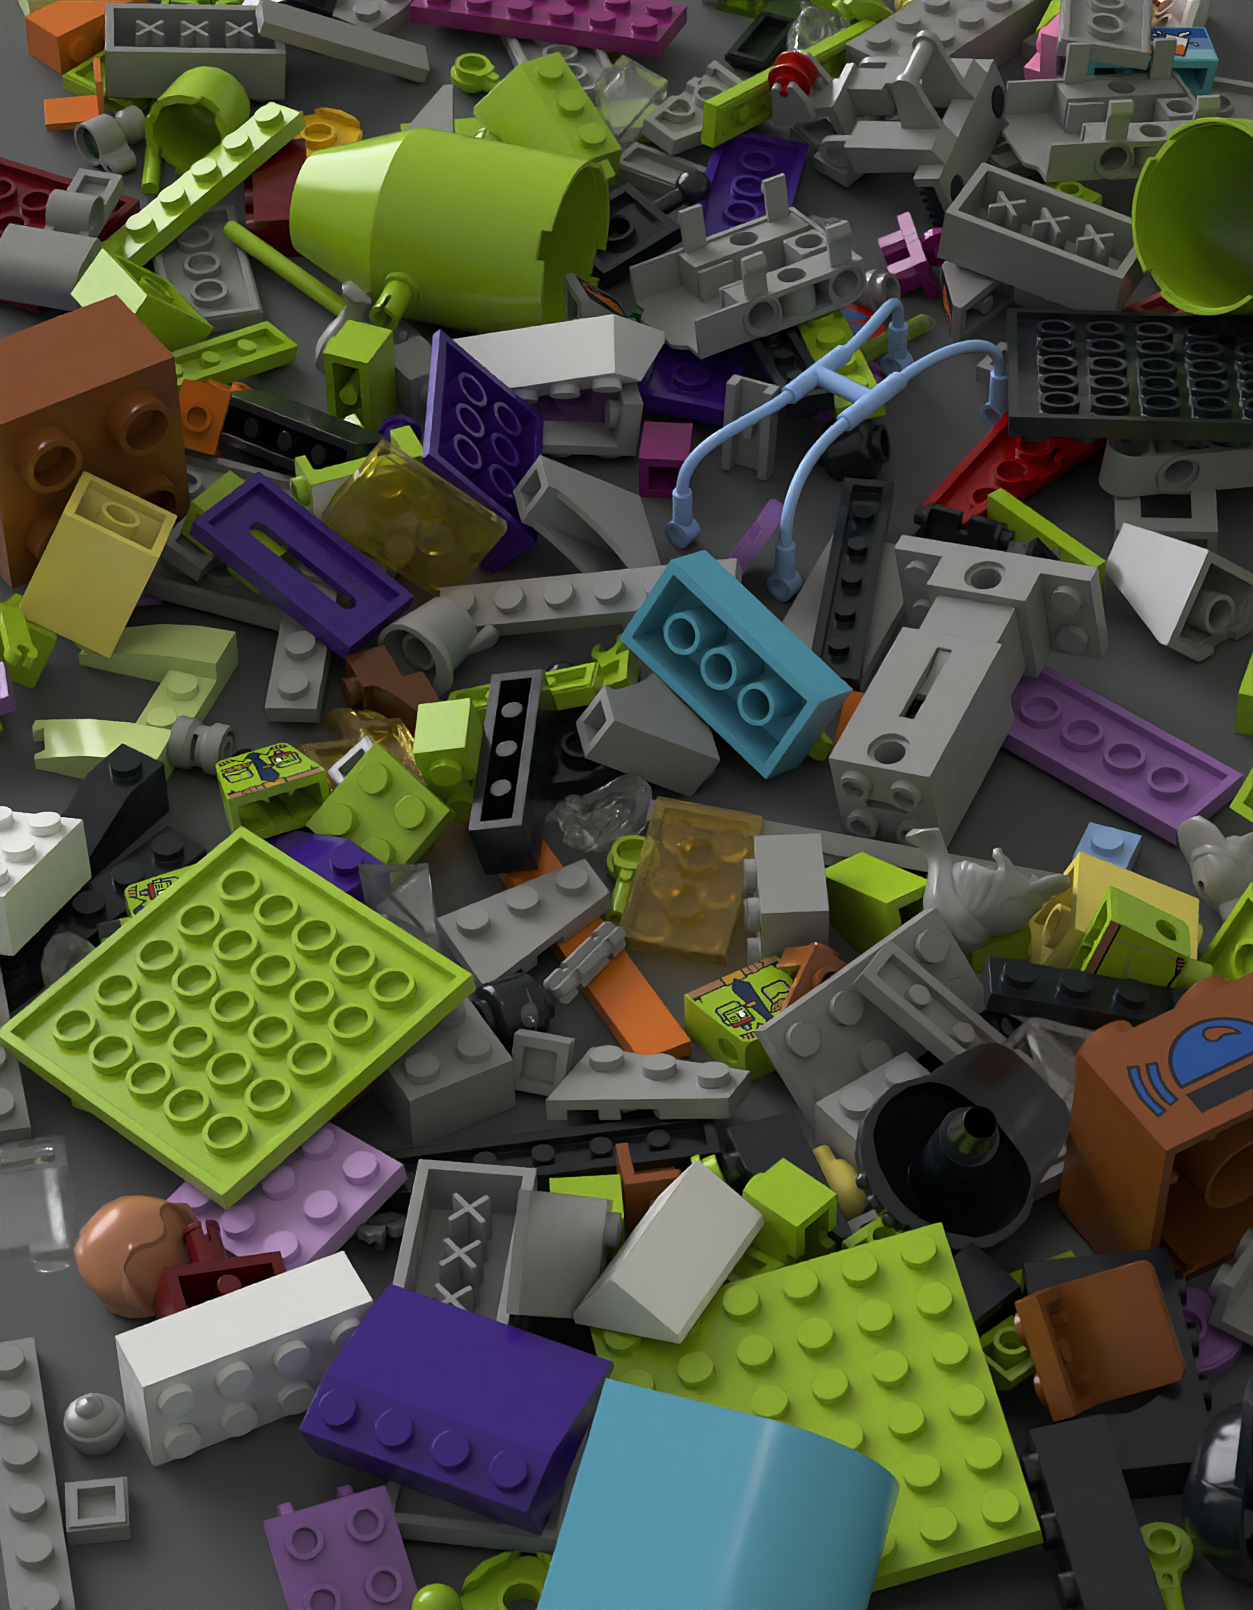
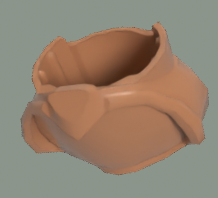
M143 1195L122 1196L103 1205L81 1229L74 1248L79 1273L83 1282L102 1300L103 1305L111 1313L126 1318L155 1316L152 1304L163 1268L191 1264L186 1244L182 1239V1231L188 1225L198 1221L188 1203L168 1202L158 1197Z

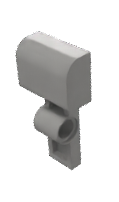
M79 168L66 191L55 189L51 192L46 205V226L44 229L9 224L0 238V299L67 311L82 308L71 295V292L101 250L100 239L97 237L125 190L123 175Z

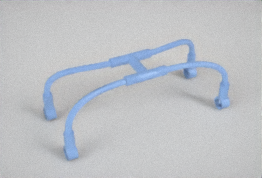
M897 298L887 300L845 345H838L784 386L780 395L716 431L689 454L680 469L676 488L672 492L673 520L665 526V534L668 540L675 547L683 549L700 536V526L693 517L692 490L689 488V482L696 466L715 447L767 418L787 404H795L817 386L853 403L838 415L837 422L810 448L797 468L785 498L779 540L775 545V573L767 579V587L777 600L782 602L788 601L803 587V580L797 570H795L796 545L792 540L796 506L809 473L829 445L844 431L848 432L854 429L890 399L907 387V382L918 374L944 360L971 352L985 353L990 356L993 362L994 369L990 372L989 401L981 407L980 411L985 424L992 428L1008 411L1007 370L1001 350L988 341L966 340L938 349L914 362L911 354L907 351L908 325L904 322L903 304ZM892 313V322L889 324L888 353L880 360V368L887 378L874 388L869 389L836 373L851 360V355L872 336Z

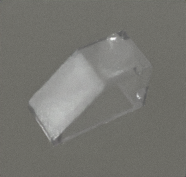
M622 55L611 68H604L594 85L596 109L621 146L622 153L643 135L644 118L667 98V80L625 55Z

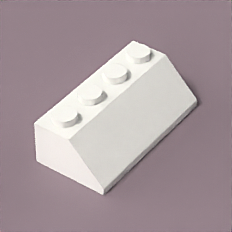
M610 314L452 340L530 405L538 403V396L550 394L552 398L571 399L579 397L580 390L592 388L594 392L612 393L621 391L622 384L641 381L665 342V331Z

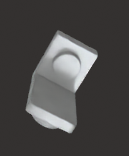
M637 382L622 384V390L615 392L614 398H607L605 422L544 420L542 453H547L554 457L587 454L597 455L605 459H615L620 456H636L643 402Z

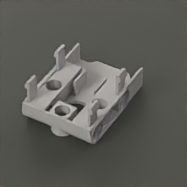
M1175 37L1154 38L1151 45L1150 68L1147 73L1087 76L1092 44L1091 42L1068 43L1065 51L1067 57L1063 78L1007 81L1002 118L1008 127L1003 130L1002 135L1022 165L1038 171L1045 182L1139 178L1148 157H1155L1161 147L1168 141L1166 136L1171 131L1195 119L1217 117V112L1220 111L1221 97L1218 94L1199 95L1195 98L1176 72H1172L1177 45Z
M783 173L761 182V192L764 194L765 216L706 237L701 204L678 211V223L681 226L683 247L629 267L633 302L643 312L640 317V323L665 331V343L672 349L690 350L698 358L703 359L850 305L862 295L866 286V276L863 258L851 250L850 237L852 236L849 221H840L825 227L824 230L794 207L789 208L786 177Z

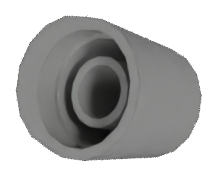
M435 597L382 629L377 639V645H385L403 676L423 671L437 696L441 697L451 688L453 672L471 654L493 647L499 638V631L496 627L488 624L478 633L474 620L465 608L447 597Z

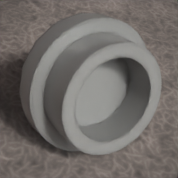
M883 269L868 271L865 273V289L855 303L875 313L887 300L891 298L900 300L901 289L897 277Z
M88 1393L71 1402L65 1411L63 1425L67 1439L78 1451L87 1455H101L111 1451L118 1445L126 1428V1420L122 1406L114 1398L100 1393Z

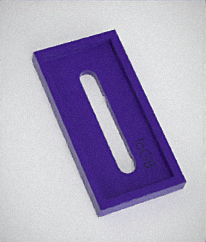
M260 471L195 519L189 535L344 660L346 655L355 653L381 632L382 629L408 610L414 597L412 593ZM250 530H261L280 546L284 544L288 547L287 552L343 597L345 595L349 596L354 608L345 609L339 606L252 536Z

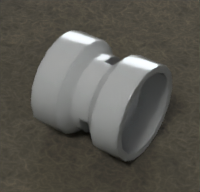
M181 715L176 720L170 734L168 762L170 766L190 770L194 766L202 767L205 774L217 776L215 765L221 760L231 758L236 753L237 731L234 726L215 723L209 727L203 725L200 719Z

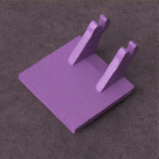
M350 1484L336 1488L337 1499L298 1511L293 1510L290 1502L276 1506L278 1517L263 1521L289 1610H411L413 1599L418 1590L386 1485L354 1493Z

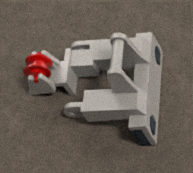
M928 30L919 31L915 35L912 42L913 52L911 57L869 56L860 62L858 68L855 63H846L839 79H832L810 52H804V54L795 51L781 53L776 58L774 67L770 70L767 78L771 88L773 110L771 119L773 124L814 122L816 115L828 114L837 135L826 136L819 147V154L826 163L834 167H853L855 173L916 172L913 180L916 187H920V196L924 195L922 201L927 203L925 208L927 211H930V219H934L932 224L934 227L943 226L945 212L982 162L987 163L1005 123L1002 114L1006 87L994 59L950 58L940 38L934 32ZM948 107L943 120H941L934 108ZM897 108L900 122L858 121L852 135H849L859 115H893Z

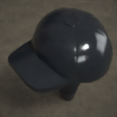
M997 1042L979 1044L955 1056L929 1075L894 1084L872 1104L858 1126L854 1151L858 1172L855 1180L856 1186L864 1190L867 1197V1207L881 1217L882 1224L886 1228H893L897 1232L901 1230L904 1233L942 1222L952 1255L959 1253L971 1242H974L981 1250L989 1254L1009 1241L1028 1219L1038 1184L1058 1157L1070 1134L1071 1114L1065 1101L1012 1049Z
M1253 1372L1246 1384L1243 1402L1229 1406L1204 1430L1182 1495V1516L1191 1543L1215 1568L1228 1576L1248 1582L1252 1589Z

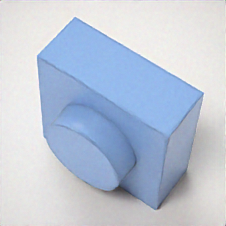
M1089 822L1072 857V861L1078 852L1082 851L1131 871L1140 853L1142 836Z

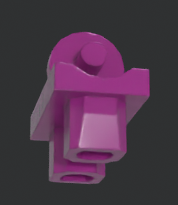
M910 211L898 215L897 219L901 230L878 239L881 251L888 265V272L893 273L897 277L901 295L923 287L928 300L941 295L931 266L939 267L945 262L944 259L937 257L942 228H932L919 238Z

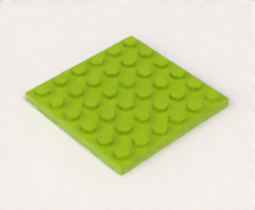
M240 826L0 1028V1045L26 1067L221 1207L228 1210L476 990V985L470 972L245 827Z
M942 1222L721 1285L681 1344L589 1326L596 1355L612 1361L614 1364V1369L609 1379L792 1425L843 1444L869 1457L887 1469L897 1479L899 1493L872 1592L1044 1543L1041 1528Z

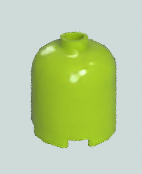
M200 66L189 69L177 78L153 104L144 122L145 139L156 158H159L161 155L169 164L177 167L175 169L177 174L184 175L195 162L203 159L221 144L227 135L235 132L250 119V100L244 87L237 79L220 68Z

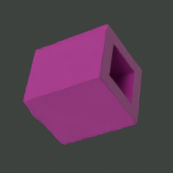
M644 421L638 457L640 497L672 499V492L676 488L680 469L686 458L693 451L692 423Z

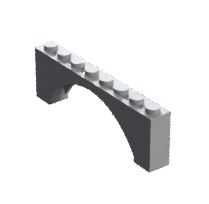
M542 455L537 458L514 489L513 493L521 523L531 526L573 562L582 573L661 565L639 495ZM621 624V626L625 630L628 624ZM635 654L634 657L639 663L638 683L616 690L604 685L576 721L584 756L586 759L691 797L703 781L713 775L717 764L720 762L710 725Z

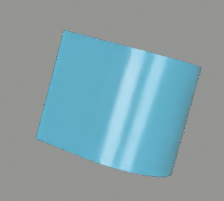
M606 1378L537 1610H867L899 1493V1483L887 1469L869 1457L813 1432L764 1417Z

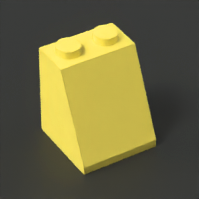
M83 471L18 608H23L28 622L73 641L78 648L87 653H99L110 659L161 555L177 515Z
M1082 851L1078 852L1063 873V875L1070 879V888L1044 903L1042 910L1037 911L1029 920L1032 939L1028 945L1027 962L1067 969L1070 959L1109 886L1118 888L1184 921L1189 927L1190 958L1197 960V949L1203 934V925L1198 923V898Z

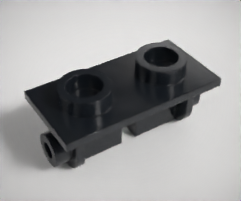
M932 502L927 506L920 504L916 509L914 524L921 525V527L912 535L913 537L1015 554L1018 552V550L1012 548L1015 541V531L1009 530L1006 523L972 515L969 518L968 530L961 529L962 511Z

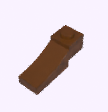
M385 645L346 655L347 678L341 679L340 685L347 707L349 709L356 708L366 727L377 724L414 745L418 705L441 702L424 672L419 671L403 676Z

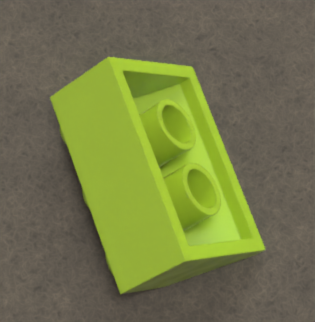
M560 52L518 64L474 107L473 114L482 128H486V134L488 135L490 129H493L500 134L504 143L591 160L593 163H599L608 159L616 174L608 182V187L616 185L622 148Z

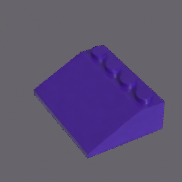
M440 329L433 334L422 460L457 545L470 560L478 561L494 574L537 543V531L533 527L521 523L513 491L537 458L542 455L544 417Z
M389 1283L324 1373L299 1431L314 1452L320 1456L541 1536L598 1406L605 1379L610 1378L614 1364L612 1361Z

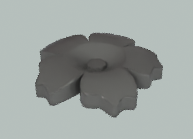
M375 1212L365 1223L359 1225L354 1235H358V1239H363L368 1244L374 1242L375 1250L386 1249V1235L395 1238L403 1236L407 1215L396 1212Z

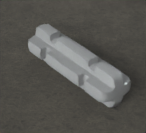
M605 921L590 934L592 937L585 939L559 965L561 968L555 969L544 980V988L550 991L554 1002L559 1007L570 1003L579 993L578 990H582L610 962L609 959H613L626 946L624 939L626 932L621 926L616 927L611 921Z

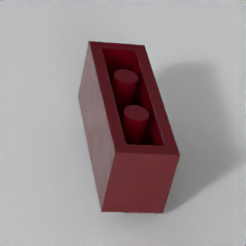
M305 138L289 141L244 180L246 229L287 258L304 257L293 247L290 237L289 218L295 183L307 159Z

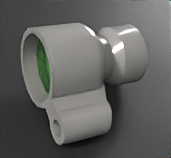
M130 105L116 112L115 118L108 114H100L76 125L74 129L76 146L84 160L90 165L97 166L101 164L105 172L121 175L136 168V156L128 144L132 145L145 139L144 122L146 117L135 105Z

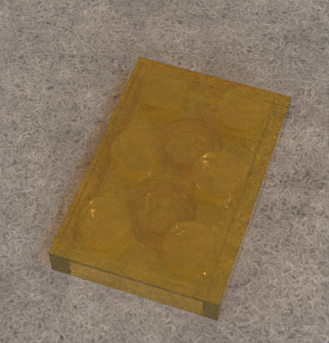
M382 438L322 513V523L434 597H440L441 587L461 586L507 531V521L384 438Z
M657 796L619 925L626 932L624 937L626 941L625 948L726 967L743 907V900L746 896L743 860L754 859V836L763 835L765 828L764 816Z

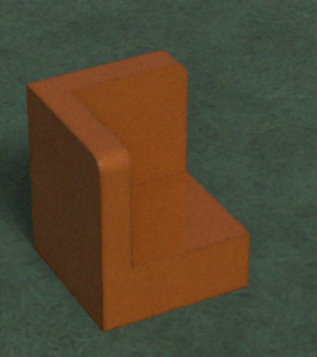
M628 1142L616 1144V1174H620L626 1232H633L647 1213L650 1201L656 1200L682 1174V1171L675 1169L674 1166L634 1171Z

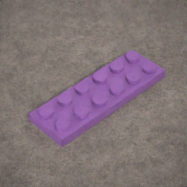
M1044 665L1038 678L1022 676L1011 696L1015 722L1002 744L1003 748L1175 846L1179 844L1177 831L1184 820L1199 815L1209 819L1237 795L1243 784V774L1047 665Z

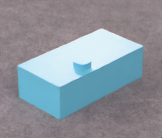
M706 550L671 559L619 638L765 779L798 768L853 691L843 679Z

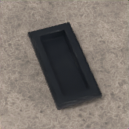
M762 11L725 54V60L734 68L759 74L769 67L794 37L802 25V21Z

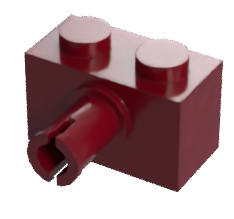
M206 1220L205 1225L208 1233L205 1235L201 1221L188 1225L182 1231V1239L186 1244L191 1264L163 1268L152 1304L156 1320L285 1273L286 1269L281 1252L274 1251L227 1258L218 1222Z

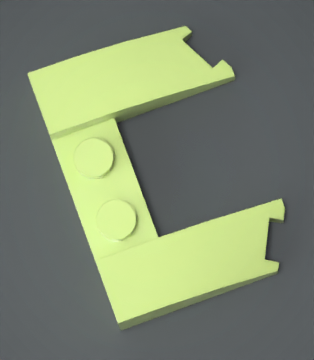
M177 624L125 627L110 659L99 653L91 654L82 650L78 654L79 664L82 666L160 682V685L136 723L97 719L35 720L32 726L34 742L44 741L45 750L34 754L36 769L84 779L94 767L123 743L164 763L167 781L175 768L170 766L168 762V743L172 728L181 715L200 719L201 722L204 721L239 663L236 632L197 625Z

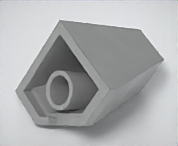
M1123 523L1107 559L1105 572L1159 643L1191 660L1201 662L1214 654L1213 647L1228 638L1238 640L1252 631L1253 573L1208 549L1132 524Z

